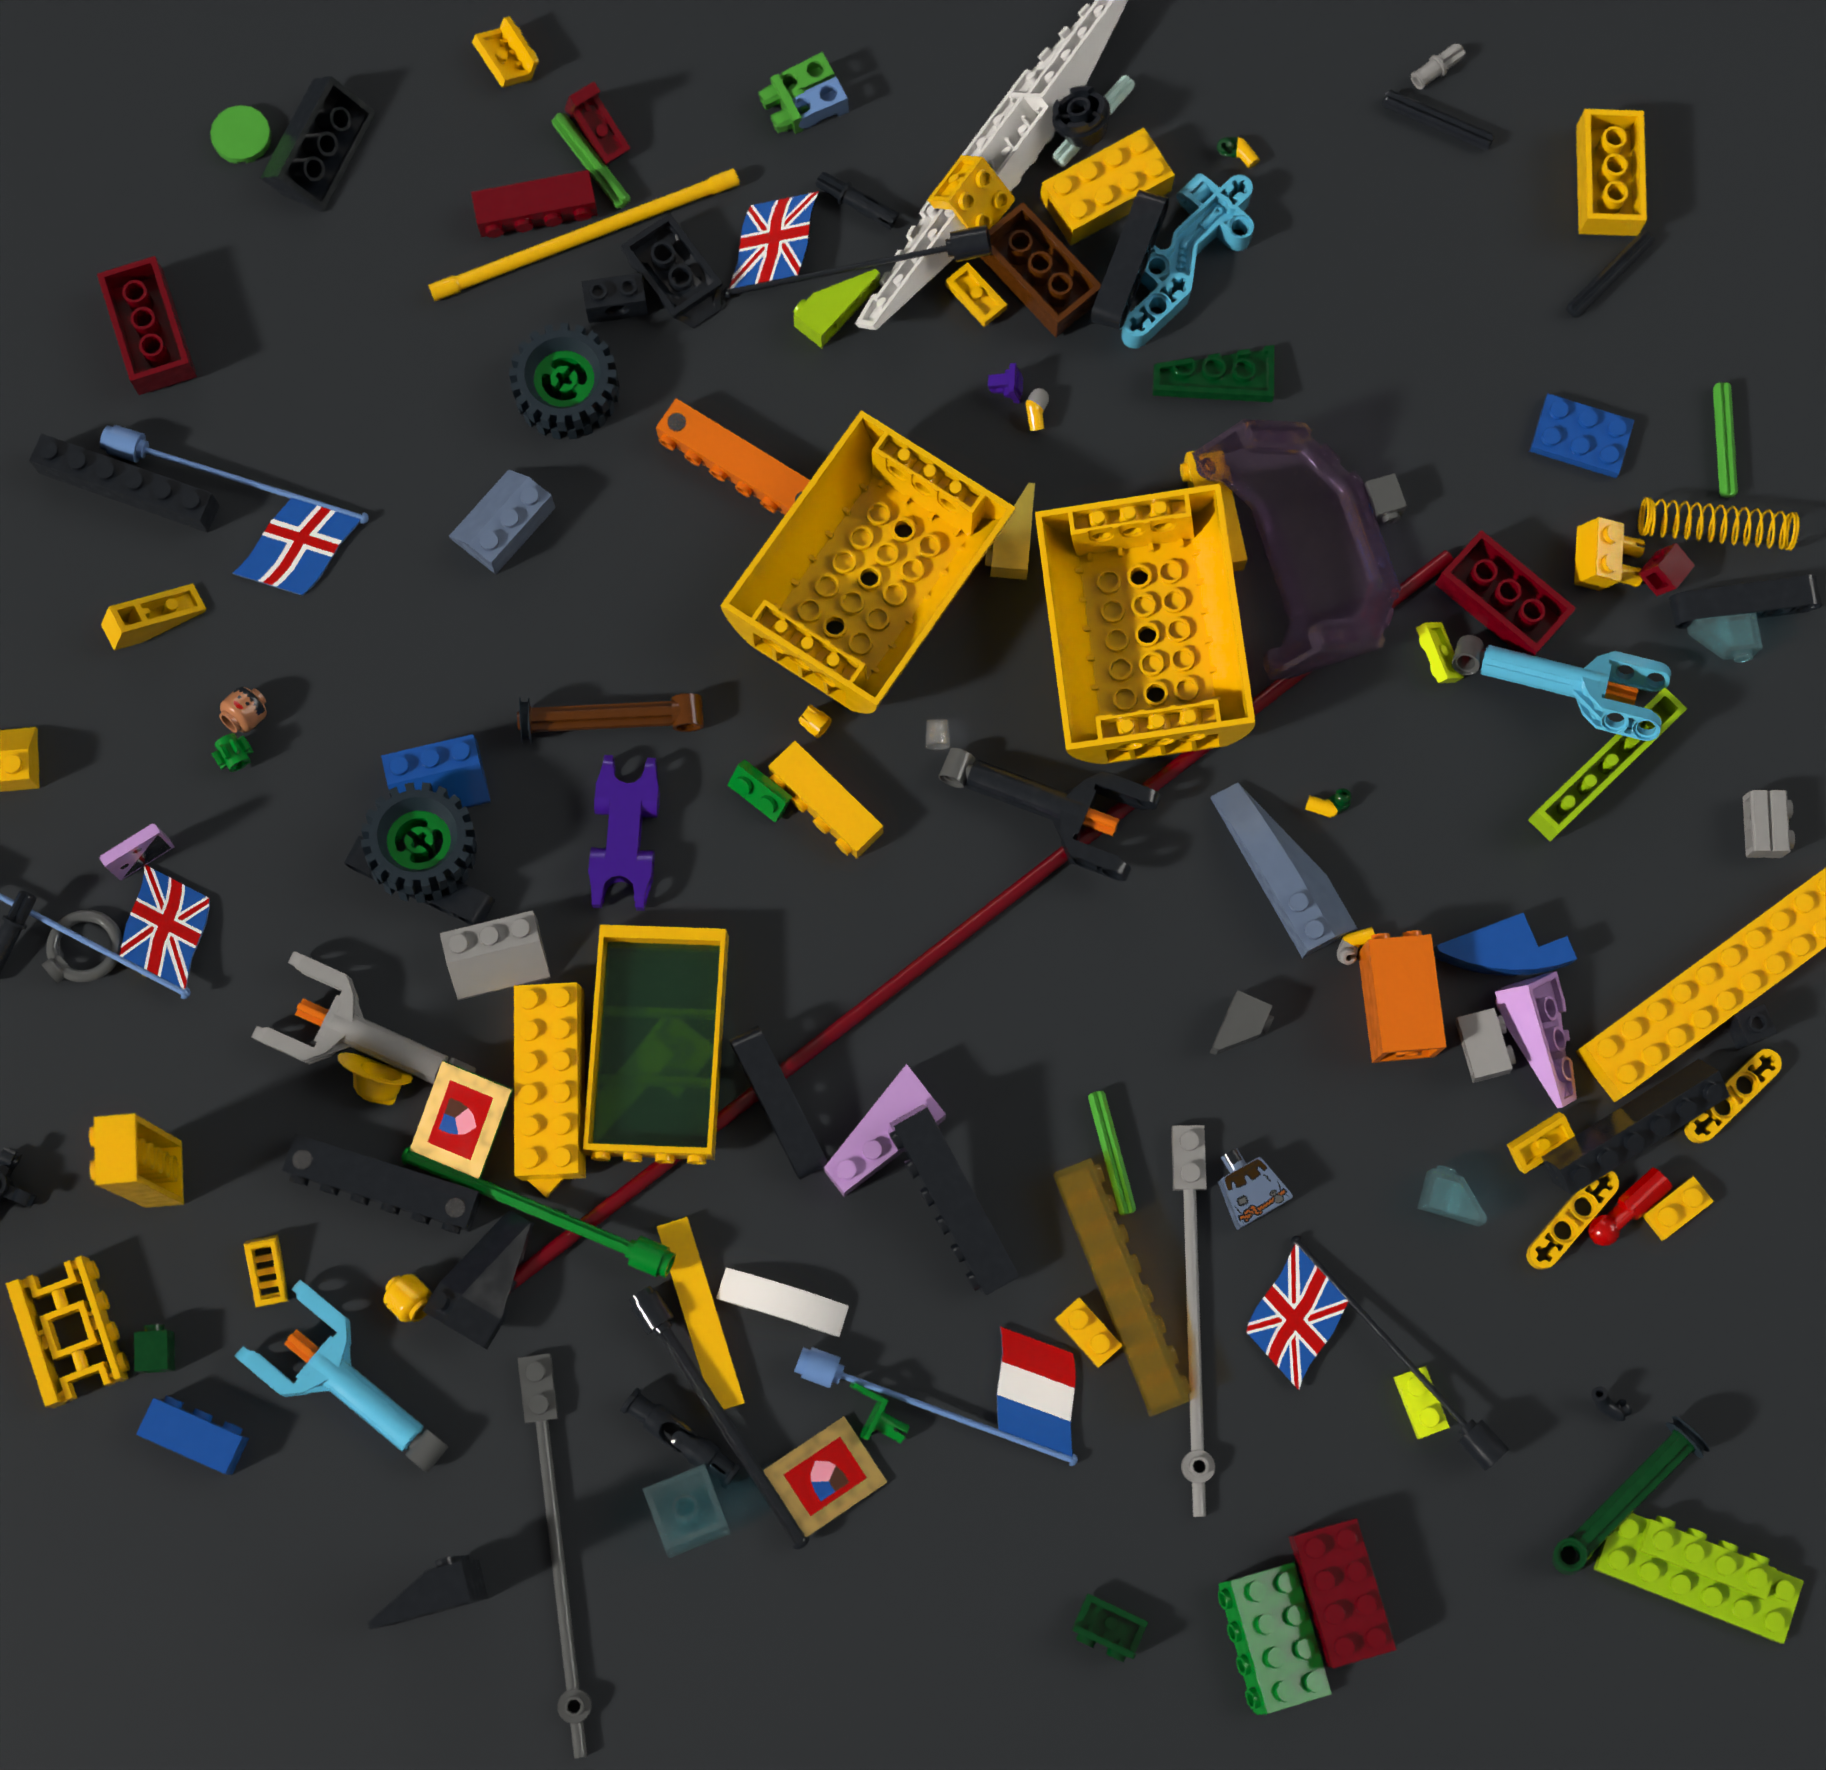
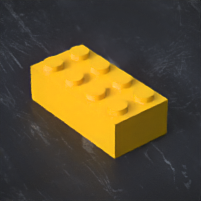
M1584 109L1576 125L1579 234L1637 236L1647 221L1644 111Z
M1142 128L1042 182L1040 199L1071 246L1128 215L1139 190L1162 196L1172 190L1175 174L1145 128Z

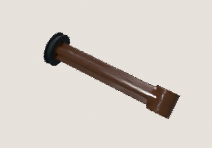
M685 693L673 696L671 701L531 708L529 697L528 702H521L519 697L517 726L518 730H520L522 744L523 739H530V743H532L533 732L673 726V729L676 731L692 732L701 730L704 727L703 702L701 695Z

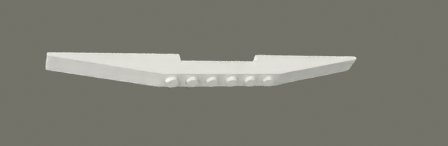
M1095 0L1091 6L1085 4L1078 12L1080 19L1070 29L1066 26L1059 33L1061 37L1059 42L1052 49L1046 47L1038 56L1040 62L1032 71L1026 69L962 155L984 157L1011 192L1020 183L1021 177L1029 166L1037 160L1038 154L1046 143L1054 137L1056 130L1052 123V109L1055 101L1058 99L1060 102L1065 96L1071 94L1069 89L1086 85L1128 0ZM927 201L919 212L922 216L918 226H911L906 235L909 239L904 250H897L895 256L945 246L946 239L950 238V232L967 228L952 210L933 208ZM947 252L897 261L891 272L884 273L879 281L882 288L877 294L871 295L855 324L859 328L877 330L953 260L954 256L949 257Z

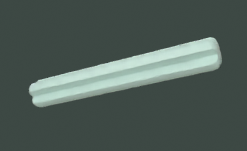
M1123 75L1104 96L1110 104V115L1134 89L1135 82L1127 75ZM1065 140L1053 153L1052 159L1057 165L1064 167L1081 147H1075Z

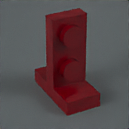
M593 81L568 97L565 111L570 119L575 117L604 164L607 165L629 152L631 148L600 100L599 94L601 91Z

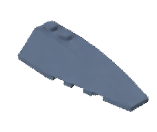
M1238 782L1210 797L1302 959L1358 929L1328 876Z

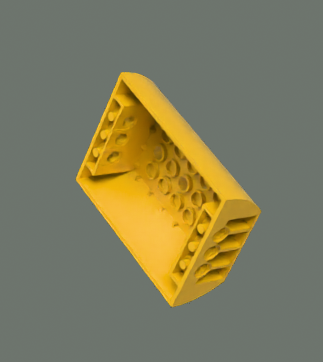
M861 410L720 605L729 623L750 646L849 710L864 714L873 713L1012 517L1016 507ZM899 525H908L912 529V533L908 537L903 538L895 533V529ZM871 572L877 575L878 581L876 584L868 586L862 583L861 577L865 573ZM831 621H839L844 625L843 631L839 634L829 633L826 627Z
M1221 483L1035 512L1067 753L1085 762L1109 764L1225 747L1248 735L1255 727V716ZM1137 571H1144L1148 574V579L1144 584L1137 585L1131 581V576ZM1145 629H1152L1157 635L1154 641L1144 643L1139 639V634ZM1155 687L1161 688L1165 692L1163 699L1158 702L1150 701L1147 698L1148 691Z

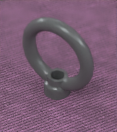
M78 910L69 913L57 922L68 929L83 922H92L100 925L109 935L110 951L120 955L123 941L122 933L116 922L108 915L95 910ZM52 928L46 944L48 960L41 964L54 981L59 984L64 979L74 982L98 980L111 972L118 962L107 956L103 962L91 969L78 970L70 967L59 952L60 941L64 933Z

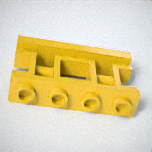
M82 1255L75 1257V1260L64 1262L68 1275L67 1279L41 1288L39 1278L36 1275L5 1283L44 1405L49 1408H56L67 1404V1401L77 1399L73 1383L100 1373L104 1386H111L116 1382L128 1380L126 1371L130 1370L129 1361L124 1352L120 1353L116 1342L120 1339V1335L115 1322H110L106 1311L110 1309L108 1298L104 1291L99 1290L96 1279L100 1278L98 1267L94 1260L90 1261L88 1257ZM83 1282L88 1301L81 1300L69 1305L65 1290ZM52 1295L56 1310L38 1316L33 1298L39 1300ZM80 1312L88 1340L61 1349L53 1321ZM103 1343L108 1362L102 1361L89 1366L85 1350ZM72 1356L76 1372L58 1378L53 1360L59 1361Z

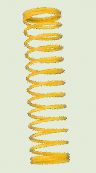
M1651 497L1643 499L1639 510L1638 532L1640 536H1646L1648 533L1650 537L1653 536L1656 524V509L1660 502H1663L1665 508L1660 531L1662 538L1666 535L1668 509L1672 503H1675L1677 510L1672 529L1673 539H1676L1678 536L1680 510L1684 504H1687L1689 512L1684 529L1685 540H1688L1690 537L1692 511L1696 505L1700 508L1696 529V540L1698 542L1702 538L1704 512L1708 506L1712 510L1708 529L1709 543L1714 539L1716 512L1720 507L1724 511V518L1720 529L1721 544L1726 540L1728 528L1727 515L1731 509H1734L1736 513L1731 536L1733 545L1737 543L1739 537V516L1743 510H1746L1748 514L1743 535L1744 546H1747L1750 541L1751 517L1755 511H1758L1760 516L1755 535V546L1757 548L1762 542L1763 518L1767 512H1770L1772 517L1767 535V547L1769 549L1772 548L1774 543L1775 519L1779 513L1783 515L1784 519L1779 535L1780 550H1793L1797 543L1800 529L1798 513L1790 512L1786 516L1781 510L1774 515L1770 509H1767L1762 514L1759 508H1755L1750 513L1747 507H1743L1738 512L1735 506H1731L1726 511L1725 507L1721 504L1714 510L1711 503L1702 508L1699 502L1690 507L1687 501L1682 502L1679 506L1676 500H1672L1667 505L1665 500L1661 498L1655 504ZM1646 507H1647V517H1646V523H1645V527H1644V517H1645V511H1646ZM1793 518V535L1791 542L1789 544V529Z

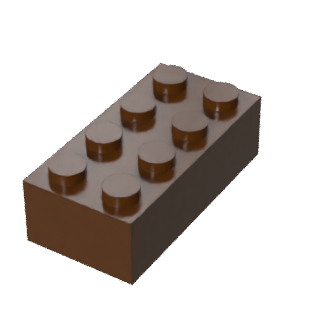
M1024 202L989 229L992 255L980 258L1055 337L1059 336L1093 308L1101 284Z

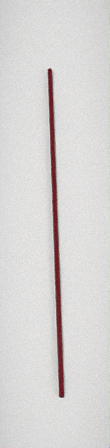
M1447 550L1442 551L1252 698L1254 716L1448 567L1454 560L1452 555ZM1212 749L1181 753L1141 785L1159 791ZM1118 802L1106 811L1105 814L1121 820L1136 808ZM1086 827L1079 841L1089 845L1103 833ZM1063 847L1058 848L779 1064L785 1078H789L1065 864L1068 858ZM752 1086L718 1112L717 1133L759 1101ZM709 1119L675 1146L699 1147L705 1143L708 1138ZM674 1159V1163L671 1164L654 1161L579 1220L593 1226H598L683 1159ZM565 1230L518 1266L513 1278L516 1281L515 1289L583 1236Z

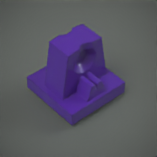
M1010 363L1009 369L1005 370L1004 374L988 376V389H990L991 393L1004 394V397L1012 398L1014 403H1020L1023 393V376L1016 363Z

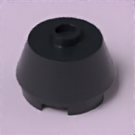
M1091 86L1069 89L1071 94L1065 96L1060 102L1057 99L1053 105V126L1064 139L1075 147L1083 148L1095 145L1103 139L1107 132L1110 104L1104 96L1095 92Z

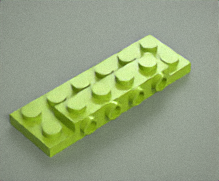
M1632 1513L1602 1543L1593 1570L1777 1643L1784 1644L1804 1581L1769 1566L1770 1559L1750 1552L1749 1557L1737 1553L1739 1547L1722 1540H1719L1718 1545L1706 1541L1707 1534L1692 1528H1688L1685 1533L1675 1529V1521L1658 1515L1656 1520H1652Z

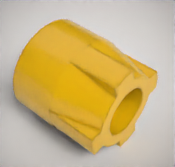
M809 705L798 721L809 733L816 738H820L829 728L832 718L813 705Z

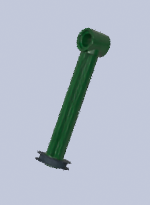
M1672 1416L1673 1423L1666 1422V1426L1672 1434L1572 1535L1570 1534L1566 1539L1558 1542L1552 1554L1553 1565L1557 1571L1565 1575H1574L1580 1572L1585 1563L1592 1557V1553L1691 1453L1704 1458L1702 1451L1710 1452L1707 1443L1690 1425L1677 1416ZM1569 1548L1576 1551L1579 1557L1578 1563L1575 1565L1564 1563L1560 1555L1562 1550Z

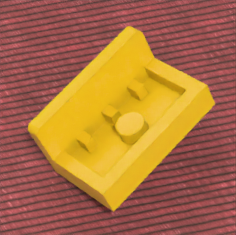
M510 16L503 18L500 28L475 34L472 43L502 88L532 79L539 60L535 51L531 49L521 30L515 25Z

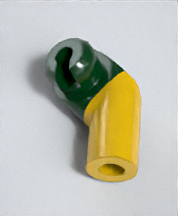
M1224 137L1217 143V150L1222 156L1240 158L1249 169L1260 161V158L1243 138Z
M1344 788L1336 790V794L1326 800L1309 795L1305 810L1326 817H1335L1348 809L1351 804L1352 795Z

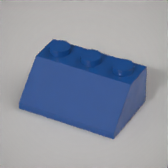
M473 734L381 755L389 790L397 787L399 793L405 792V784L414 783L415 790H422V782L431 783L433 792H437L438 787L441 786L447 789L449 798L455 794L461 800L462 808L491 802L479 746Z

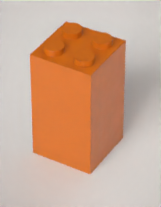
M1420 930L1404 932L1402 937H1390V933L1374 934L1358 951L1372 1063L1434 1058L1447 1047L1432 934L1422 935Z

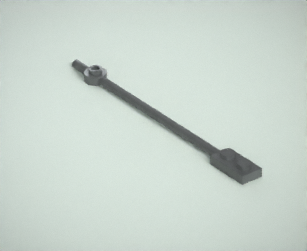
M548 1353L518 1358L525 1424L536 1423L566 1683V1692L561 1695L558 1701V1712L563 1720L570 1723L574 1758H582L588 1756L583 1720L591 1713L592 1700L589 1694L579 1687L549 1421L557 1420L559 1416L552 1356ZM571 1700H577L580 1703V1710L576 1713L571 1712L568 1708Z

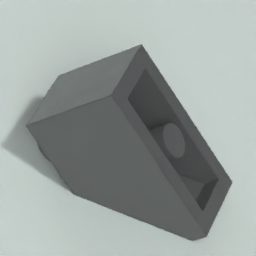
M1237 990L1209 1053L1217 1055L1256 1040L1261 1032L1267 1034L1274 1019V1016L1269 1014L1273 1005Z

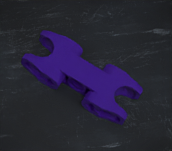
M604 755L600 774L596 781L594 812L598 815H609L606 848L591 847L588 873L591 884L593 908H602L607 889L614 883L624 882L630 884L634 889L636 910L645 911L648 895L653 884L655 852L640 850L643 817L658 818L660 790L657 778L656 758L647 757L641 778L636 782L625 783L619 781L615 776V759H613V755Z

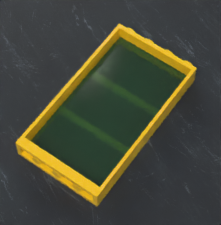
M600 925L583 1151L590 1155L592 1160L610 1161V1156L623 1157V1161L642 1162L643 1157L655 1158L657 1163L671 1164L674 1163V1159H687V1163L694 1165H704L707 1160H715L729 935L726 929Z

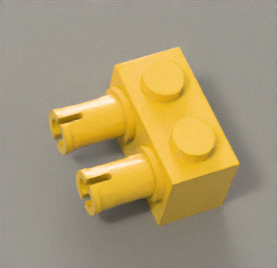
M1597 517L1578 526L1574 585L1598 591L1619 582L1633 587L1640 586L1643 580L1636 574L1642 568L1622 564L1623 554L1640 558L1645 550L1644 547H1640L1645 545L1644 540L1624 535V523L1602 517Z

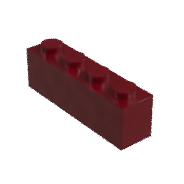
M589 170L471 192L477 226L481 237L496 238L508 232H527L534 227L545 225L554 227L562 222L571 220L586 221L592 216H598Z

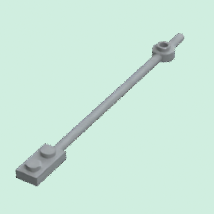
M1184 1125L1171 1127L1173 1191H1183L1191 1432V1452L1184 1456L1181 1470L1184 1477L1192 1482L1193 1517H1206L1205 1482L1213 1476L1215 1462L1212 1456L1204 1451L1196 1191L1206 1190L1204 1125ZM1196 1460L1204 1463L1205 1468L1201 1473H1197L1193 1469V1464Z

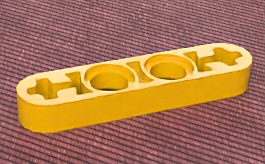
M1763 1049L1752 1055L1725 1082L1730 1095L1725 1100L1730 1104V1112L1727 1115H1720L1713 1106L1706 1111L1707 1114L1702 1113L1685 1124L1684 1131L1687 1138L1698 1144L1712 1139L1779 1073L1782 1061L1778 1053L1771 1049ZM1759 1058L1762 1060L1769 1058L1771 1060L1769 1067L1772 1070L1766 1069L1758 1075L1753 1073L1762 1064ZM1739 1077H1745L1751 1082L1752 1089L1749 1094H1743L1736 1088V1081ZM1708 1117L1714 1120L1704 1128L1707 1134L1701 1133L1697 1135L1695 1133L1697 1126L1694 1122L1699 1124Z
M1612 1170L1600 1177L1601 1179L1606 1176L1609 1179L1607 1182L1609 1190L1605 1188L1599 1191L1596 1196L1590 1194L1589 1192L1594 1191L1599 1185V1181L1596 1180L1573 1194L1530 1244L1526 1257L1532 1267L1543 1270L1553 1266L1612 1198L1619 1188L1618 1176ZM1584 1198L1589 1201L1591 1211L1587 1216H1581L1575 1211L1574 1206L1577 1199ZM1558 1222H1565L1569 1225L1571 1235L1568 1239L1562 1240L1555 1235L1554 1227ZM1550 1241L1560 1246L1559 1250L1556 1246H1553L1547 1252L1546 1256L1549 1258V1261L1542 1260L1539 1262L1536 1259L1538 1256L1536 1248L1543 1249Z

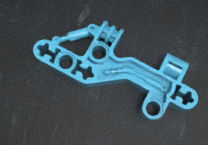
M1198 173L1176 194L1178 202L1190 216L1174 231L1169 248L1164 250L1156 246L1153 248L1141 279V283L1151 293L1128 313L1121 335L1122 341L1126 346L1133 349L1144 346L1187 305L1193 284L1196 256L1212 240L1217 237L1233 251H1242L1248 247L1254 230L1252 219L1244 212L1249 205L1253 190L1252 182L1248 177L1234 175L1219 188L1205 175ZM1233 230H1241L1245 235H1237ZM1157 268L1161 270L1162 273L1153 274L1152 272H1150V269ZM1172 290H1173L1175 293L1172 295V298H1171V300H1170L1171 293H1172ZM1157 307L1162 309L1163 313L1155 314L1150 309Z

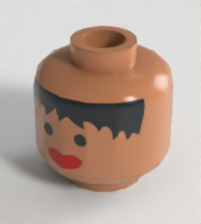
M238 687L221 702L219 717L223 724L232 732L248 733L266 717L267 711L264 705L266 699L257 689L250 690L246 687Z

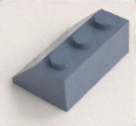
M508 470L449 535V538L496 575L555 509L552 495L528 476Z

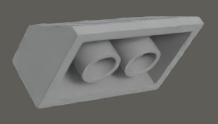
M533 910L440 933L446 964L458 1001L512 988L515 985H524L551 978L538 920Z

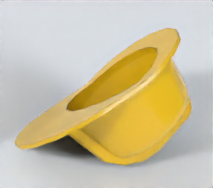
M345 1052L337 1056L338 1062L347 1070L353 1072V1087L357 1094L369 1102L393 1105L401 1086L409 1084L413 1080L412 1075L355 1053Z

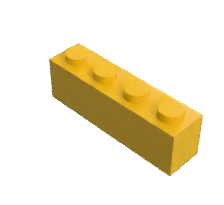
M1219 446L1186 452L1184 462L1180 464V474L1182 481H1187L1189 488L1221 483L1233 572L1244 570L1248 559L1223 448Z
M796 741L792 742L768 766L769 774L771 775L769 779L793 796L792 803L802 813L807 810L815 818L813 823L824 834L830 832L837 839L835 842L836 846L845 855L848 856L851 853L858 858L883 834V825Z

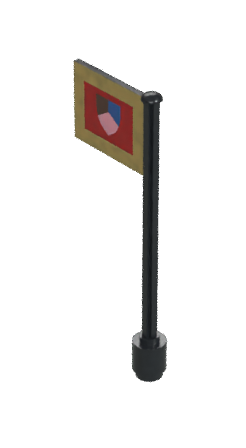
M648 1286L629 1299L632 1304L631 1310L646 1334L649 1335L654 1332L656 1337L660 1336L793 1542V1549L805 1547L809 1542V1535L887 1483L845 1416L762 1470L672 1331L671 1327L673 1325L670 1321L675 1316L660 1293L654 1291L651 1286Z

